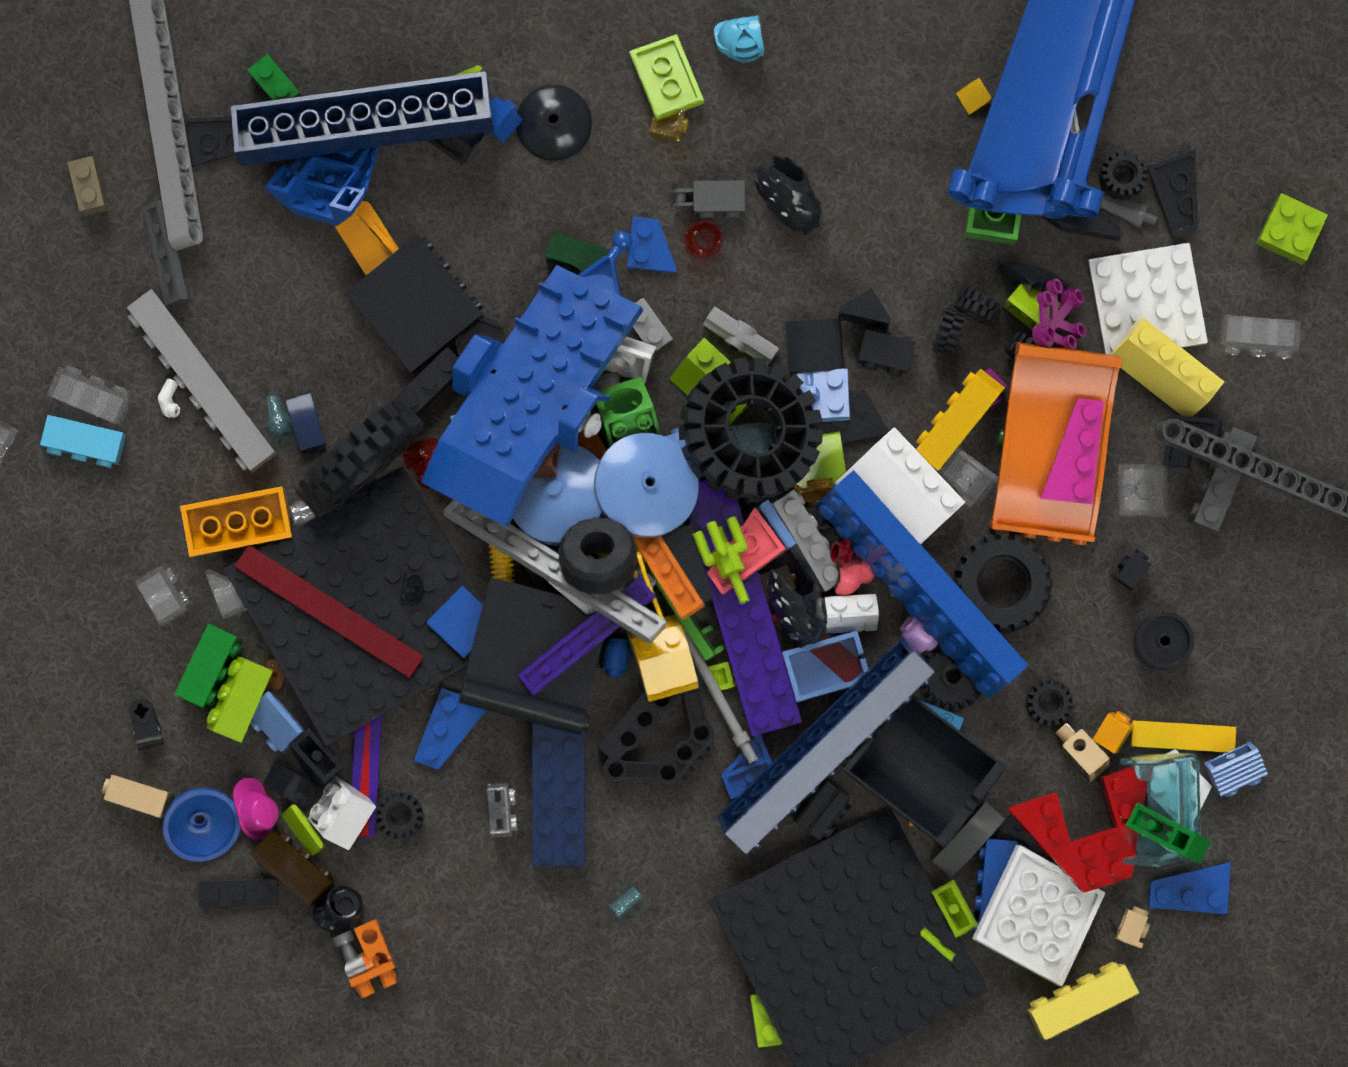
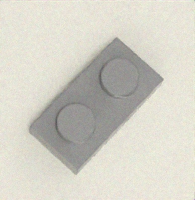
M642 298L636 304L642 307L643 312L633 325V329L644 343L656 346V352L671 342L673 338L646 300Z

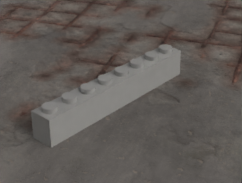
M151 289L127 307L131 313L127 316L136 329L140 326L146 332L143 336L145 341L152 349L155 346L161 352L158 358L167 369L170 367L174 369L177 375L173 378L182 389L185 387L189 389L192 393L189 399L197 409L202 407L208 415L204 419L213 430L216 428L220 430L223 436L219 439L228 450L233 448L239 456L235 460L244 471L248 468L253 473L276 456V452L155 292Z

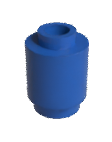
M610 638L608 643L604 645L601 670L606 671V676L620 678L621 673H627L630 653L628 641Z

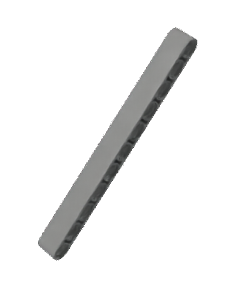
M129 0L167 234L170 245L178 251L200 244L203 239L165 3L164 0Z

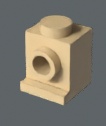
M1134 907L1133 910L1126 909L1115 939L1137 948H1142L1143 943L1139 942L1140 937L1145 938L1150 924L1146 922L1149 912Z

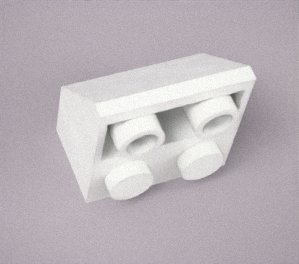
M335 775L332 781L326 784L323 795L318 803L311 808L308 820L325 839L349 850L376 806L366 795Z

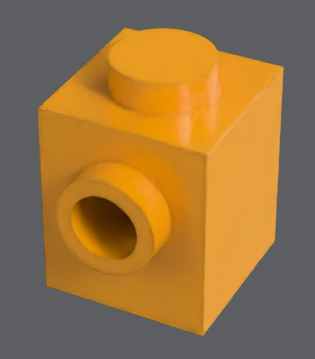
M1117 711L1116 714L1114 712L1108 713L1092 740L1115 754L1119 752L1135 725L1129 722L1131 720L1130 717L1120 711Z

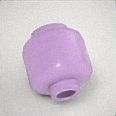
M909 616L900 628L902 631L901 638L904 637L919 653L925 650L931 651L938 644L932 636L924 631L923 624L913 616Z

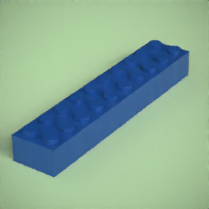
M854 470L815 504L821 516L831 522L840 537L850 539V545L853 547L855 554L864 559L871 567L873 574L881 578L888 586L890 593L898 597L905 605L907 612L923 624L924 631L940 644L942 651L957 663L959 670L973 681L976 689L981 694L990 698L1007 686L1028 666L1023 658Z

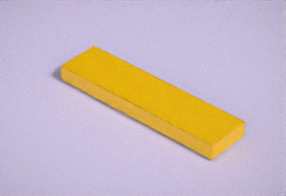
M1132 721V724L1135 726L1131 731V747L1224 753L1235 749L1236 727Z

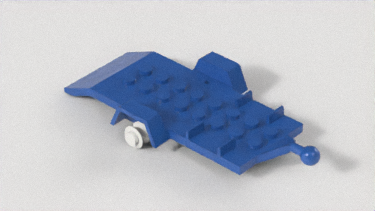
M617 232L613 236V247L608 255L603 256L578 275L556 265L545 283H538L539 292L521 319L515 318L516 326L504 344L489 336L477 334L473 336L452 369L453 391L467 397V399L439 439L421 483L504 526H508L515 515L527 485L555 443L576 452L578 449L579 432L584 430L586 437H591L598 433L602 424L600 415L595 413L590 416L591 409L597 401L609 402L611 397L592 387L643 312L640 305L621 297L615 261L621 252L629 250L633 244L632 236L628 232Z

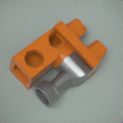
M377 919L354 929L364 951L363 953L357 955L351 944V941L354 940L351 930L332 938L335 947L341 946L346 961L345 973L351 987L355 986L362 998L375 993L370 979L378 975L384 988L397 983L394 971L396 965Z

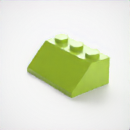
M703 338L669 379L688 396L698 382L714 368L725 362L727 364L731 362ZM747 404L735 407L737 410L732 414L730 413L728 426H731L748 407Z
M238 656L230 664L228 669L229 677L226 684H223L219 689L217 696L219 700L215 709L213 708L207 717V728L242 743L273 671Z

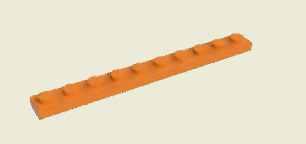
M584 430L578 433V446L589 450L601 460L607 448L598 434L586 437ZM633 536L638 550L683 620L705 607V604L662 536L651 538Z

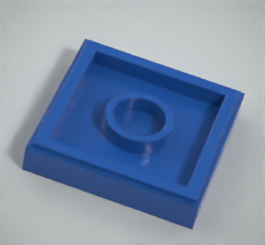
M461 586L426 624L457 654L465 659L471 653L483 605L468 590Z

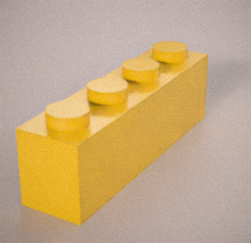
M982 369L976 374L970 372L962 382V385L965 386L960 394L955 391L946 403L950 406L945 413L940 411L931 422L934 425L929 433L925 430L916 441L919 444L916 449L918 453L938 471L1005 388Z

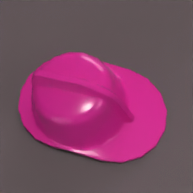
M244 778L238 781L234 787L233 800L241 829L246 836L252 839H262L271 832L274 824L277 822L279 816L277 804L267 797L260 781L254 778Z

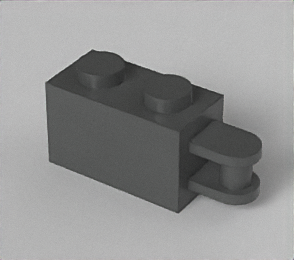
M745 180L693 181V188L673 189V194L676 195V203H673V208L693 209L694 215H699L701 220H712L714 215H724V219L735 220L740 219V215H745ZM686 195H693V202H686Z

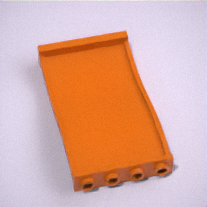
M1016 342V354L1008 396L998 482L989 526L995 529L996 534L1008 533L1010 535L1012 531L1020 532V536L1035 539L1036 535H1043L1049 541L1061 542L1062 538L1072 539L1071 543L1087 545V541L1094 542L1095 540L1094 533L1102 493L1112 407L1122 358L1118 355ZM1076 399L1104 401L1092 504L1039 499L1047 482L1049 471L1053 466L1058 447L1066 431L1065 428Z

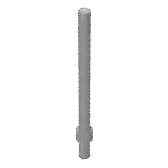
M682 625L692 660L734 735L732 738L737 748H741L749 764L756 762L758 758L749 743L751 741L746 731L742 730L701 653Z

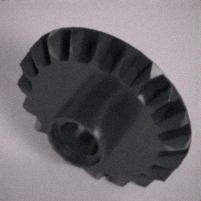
M940 646L934 648L925 656L926 661L935 672L932 674L931 680L925 686H920V689L931 704L948 711H956L969 707L980 697L981 693L976 689L973 681L959 670L957 663L950 656L946 655ZM948 670L958 672L959 681L956 684L947 681L946 673Z

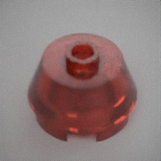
M433 437L411 442L406 452L402 454L408 471L413 469L420 478L416 482L425 489L431 487L421 483L438 443V440Z

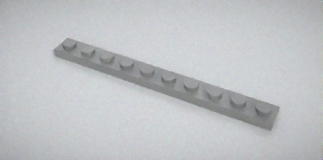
M453 500L444 509V516L647 643L652 644L667 627L666 620L617 590L608 594L597 595L576 590L567 583L561 573L558 553L511 524L504 526L456 500Z

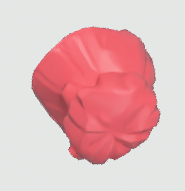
M854 555L850 563H845L842 568H839L840 582L834 586L835 593L838 596L852 594L862 583L867 584L873 580L874 574L864 559Z

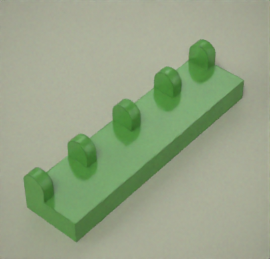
M651 572L650 575L656 580V585L705 661L725 650L726 648L723 644L715 649L706 636L708 632L713 630L711 625L702 630L693 614L685 620L680 617L657 578Z

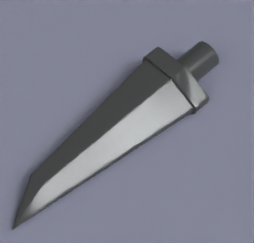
M1105 194L1103 196L1101 209L1138 228L1141 227L1142 222L1155 226L1158 216L1146 212L1148 205L1128 200L1121 201L1120 198L1116 200L1112 196Z

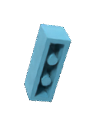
M47 415L40 445L47 448L46 453L61 456L62 452L72 454L71 459L86 462L87 458L97 460L96 465L111 468L112 464L119 465L126 435L123 432Z

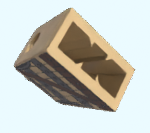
M1066 723L1056 732L1058 737L1064 742L1062 751L1089 783L1109 767L1110 758L1083 729L1076 733ZM1081 745L1085 749L1083 751H1076L1074 748Z

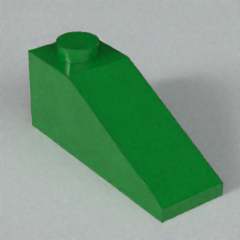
M1136 803L1125 825L1201 864L1212 840L1139 803Z

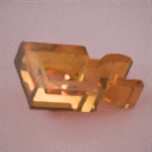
M832 478L807 481V488L794 485L789 490H795V492L800 493L804 501L809 502V507L811 508L816 507L815 504L834 488Z

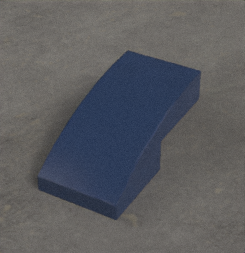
M311 393L286 400L301 453L326 446Z

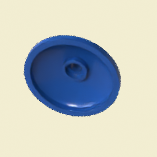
M210 788L193 789L178 796L167 808L162 822L163 836L168 847L177 856L195 862L212 860L227 852L237 840L241 827L233 800L223 792ZM197 815H203L201 820H195Z

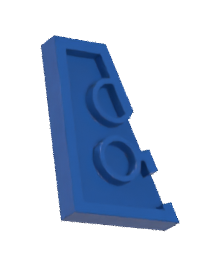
M441 688L414 761L439 770L484 715L486 710L459 704L460 694Z

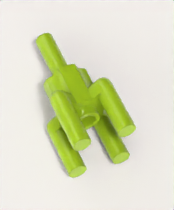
M736 516L726 520L735 544L732 545L728 542L723 527H718L716 521H712L706 524L716 551L711 554L702 531L694 533L693 538L704 565L710 567L716 564L723 579L730 578L739 603L744 604L750 600L739 573L745 570L739 554L748 549L747 543Z

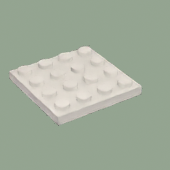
M1190 243L1088 260L1105 354H1111L1139 317L1146 319L1181 348L1208 343Z
M1016 845L972 939L1055 985L1063 986L1105 892L1100 889L1086 893L1081 892L1073 884L1069 876H1066L1061 871L1060 867L1023 846Z

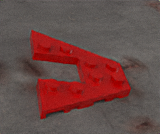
M1144 762L1101 776L1100 780L1114 827L1070 841L1059 799L1055 792L1007 807L1006 810L1035 839L1039 847L1058 864L1061 871L1066 876H1069L1073 884L1081 892L1086 893L1132 877L1139 833L1125 825L1136 803L1144 806L1151 763Z

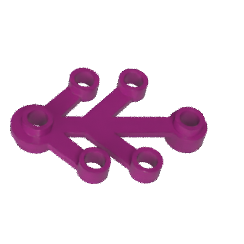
M1053 279L1047 282V291L1037 294L1040 322L1033 328L1032 336L1038 346L1049 347L1055 344L1065 349L1074 350L1077 347L1076 339L1085 337L1086 329L1081 322L1071 324L1063 319L1071 309L1077 308L1083 303L1084 297L1080 289L1069 288L1063 290L1060 280ZM1060 293H1061V302H1062V304H1061V306L1058 308V297H1057V294H1060ZM1048 306L1050 312V320L1048 318ZM1059 329L1069 335L1062 337L1056 334L1055 330Z

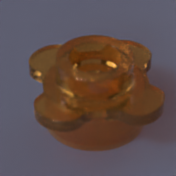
M270 659L267 661L266 668L276 672L277 676L273 677L271 674L268 683L272 685L273 689L278 690L282 687V682L286 676L279 664H277V661Z

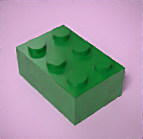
M208 623L175 691V695L209 710L210 706L215 707L219 700L217 698L218 689L222 682H227L229 677V666L232 660H236L243 650L244 646L240 644L242 639Z

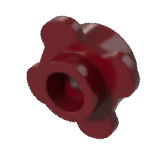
M845 538L843 542H834L830 550L831 560L836 562L839 568H842L845 563H850L853 556V549L848 538Z

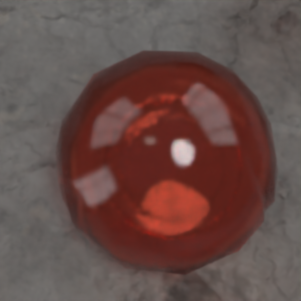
M700 220L692 224L684 235L685 249L695 258L708 259L714 257L720 252L723 245L722 231L712 221ZM699 236L703 239V241L706 243L708 247H703L702 245H700Z

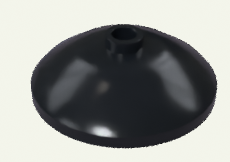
M560 85L540 87L527 95L518 108L517 114L522 118L521 123L516 127L518 138L527 151L540 159L559 161L570 158L585 146L590 137L592 129L590 109L585 100L570 88ZM551 116L558 118V121L554 124L548 120Z

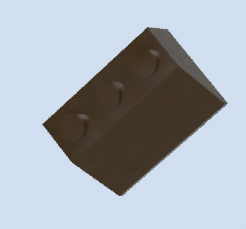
M273 830L252 850L250 855L308 906H313L332 885L333 881L330 879L332 873L323 865L317 868L310 861L313 857L302 847L299 850L291 845L293 839L281 830L280 833H277Z

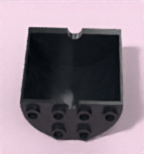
M914 696L908 703L901 704L894 711L893 717L888 722H882L875 729L874 735L868 741H863L858 746L855 752L856 755L851 758L847 757L841 765L844 768V773L943 848L953 840L1007 767Z

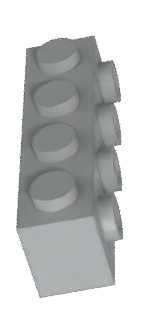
M788 490L778 497L769 499L768 501L796 541V544L790 548L791 553L796 560H801L805 565H808L815 576L820 592H826L840 582V572L836 562L831 560L830 543L824 536H821L816 528L818 523L806 511L804 507L805 501L801 494L795 492V490Z

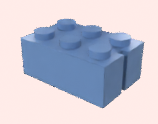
M857 631L822 640L815 644H808L802 648L798 647L782 652L796 703L848 689L869 670L866 659H860L861 672L853 681L845 682L810 652L811 650L839 642L855 657L860 656L864 652Z

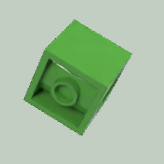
M642 377L597 390L611 397L609 402L597 401L595 403L597 413L600 415V421L602 422L601 428L609 448L617 441L633 434L652 433L661 435L654 406Z

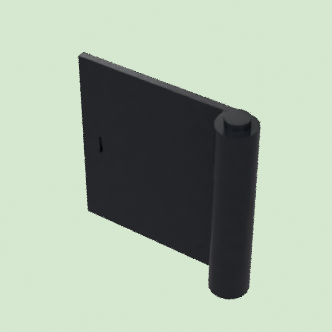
M490 577L458 703L579 735L582 730L587 731L590 716L586 715V706L603 641L535 696H533L517 675L593 613L587 615L565 596Z

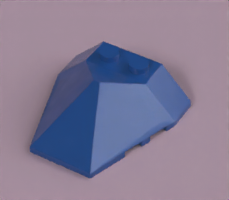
M379 147L298 158L289 166L284 164L276 171L265 186L266 191L296 215L338 226L352 216L365 198Z

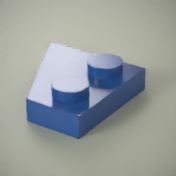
M633 217L631 228L633 244L629 249L627 268L676 273V266L659 220Z

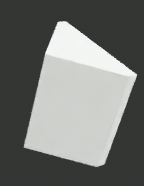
M626 337L604 370L630 379L642 377L645 383L656 346Z

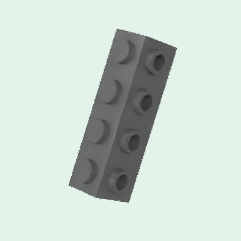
M1232 427L1229 432L1224 431L1221 438L1252 451L1257 436ZM1239 454L1235 459L1238 467L1243 465V458ZM1210 464L1209 469L1212 470L1210 478L1204 479L1199 490L1202 493L1200 502L1194 503L1189 516L1193 517L1191 525L1215 534L1221 526L1241 476Z

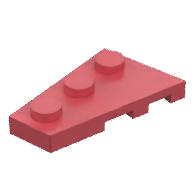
M756 508L753 509L746 522L740 527L748 546L745 552L739 554L745 568L743 572L739 573L742 582L786 551V548ZM732 539L730 545L735 544L734 539ZM716 564L713 565L707 575L723 596L733 589L730 578L723 579Z

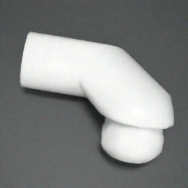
M172 379L166 380L158 395L162 414L168 418L177 417L180 413V407L174 403L172 398L178 383Z

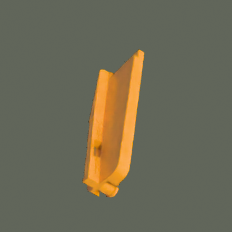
M362 201L352 216L338 226H335L366 276L399 249L367 201Z

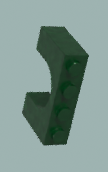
M552 232L545 260L573 268L581 273L603 256H607L610 250Z

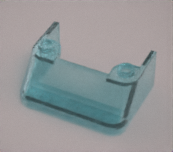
M1147 754L1121 759L1122 765H1134V772L1139 780L1147 781L1149 809L1201 835L1199 760L1195 754ZM1141 834L1136 842L1138 855L1123 858V864L1163 866L1187 860V858Z

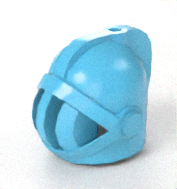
M759 15L723 21L714 27L716 47L718 51L728 58L744 63L764 56Z

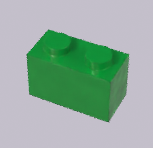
M268 54L248 69L252 79L271 101L302 97L297 88Z

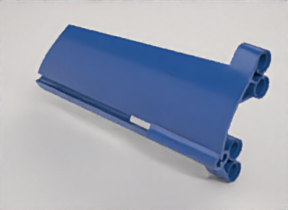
M1028 0L969 170H956V167L953 169L947 191L951 198L966 207L997 213L1036 215L1047 218H1063L1066 215L1087 218L1098 217L1104 192L1087 186L1086 181L1135 0ZM1092 94L1094 101L1087 126L1081 132L1074 134L1070 128L1077 103L1084 95Z

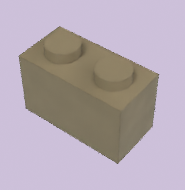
M90 156L67 162L79 212L83 216L107 211L108 207L100 173L94 157Z

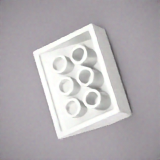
M895 427L834 483L836 486L854 470L920 544L965 503Z

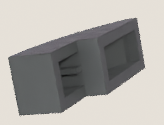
M982 801L953 840L945 848L942 847L931 861L950 877H953L988 840L1005 818L989 804Z

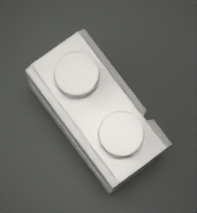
M876 594L824 597L823 612L827 617V623L824 628L825 634L860 632L862 630L877 631L879 610Z

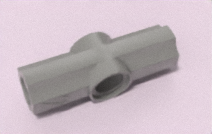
M715 306L703 323L705 328L724 339L727 345H733L738 348L739 353H745L753 359H766L767 366L779 350L777 346L758 335L757 331L741 320L733 319Z

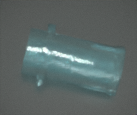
M634 885L631 888L627 887V891L609 905L619 918L636 903H641L640 900L643 896Z

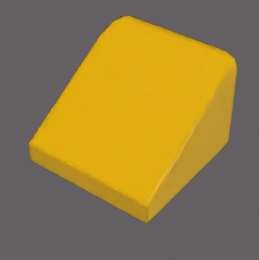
M980 78L956 93L968 115H971L992 101Z

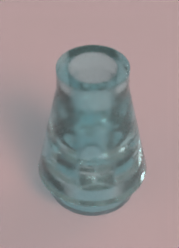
M280 395L266 397L267 429L270 430L272 435H279L290 431L292 421L281 401Z

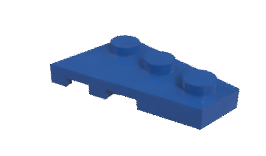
M1231 862L1150 881L1148 907L1227 914Z

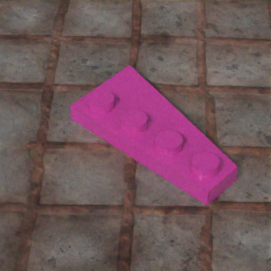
M1076 399L1065 428L1066 431L1058 447L1053 466L1049 471L1047 482L1039 499L1092 504L1104 401Z

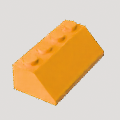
M282 486L180 506L189 557L292 538L287 496Z

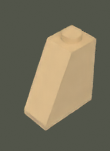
M111 775L110 779H106L102 789V793L105 794L104 800L159 818L164 817L174 796L173 793L116 775Z

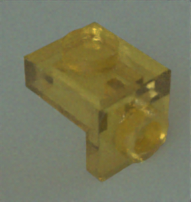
M680 109L679 113L656 121L654 116L650 128V136L680 142L682 133H687L689 119L685 116V110Z

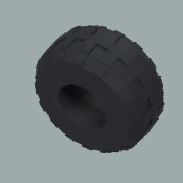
M595 517L584 519L571 526L560 540L558 551L560 570L567 583L576 590L593 595L608 594L624 587L633 577L637 566V547L632 533L623 524L609 518ZM597 552L609 555L604 559L598 560L587 557Z

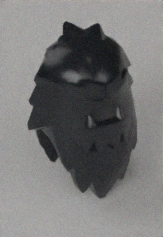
M775 155L773 156L774 166L769 167V170L764 167H758V177L755 178L756 188L766 203L767 208L777 216L781 223L791 228L792 231H802L807 236L813 228L820 227L821 202L815 196V192L803 168L798 166L789 157L782 158Z
M796 560L797 593L791 589L780 572L777 573L774 569H771L769 573L768 592L772 600V606L781 619L780 622L788 633L789 638L798 641L799 648H802L808 644L816 643L825 628L827 617L822 609L824 599L817 586L814 574H812L808 565H805L801 560Z

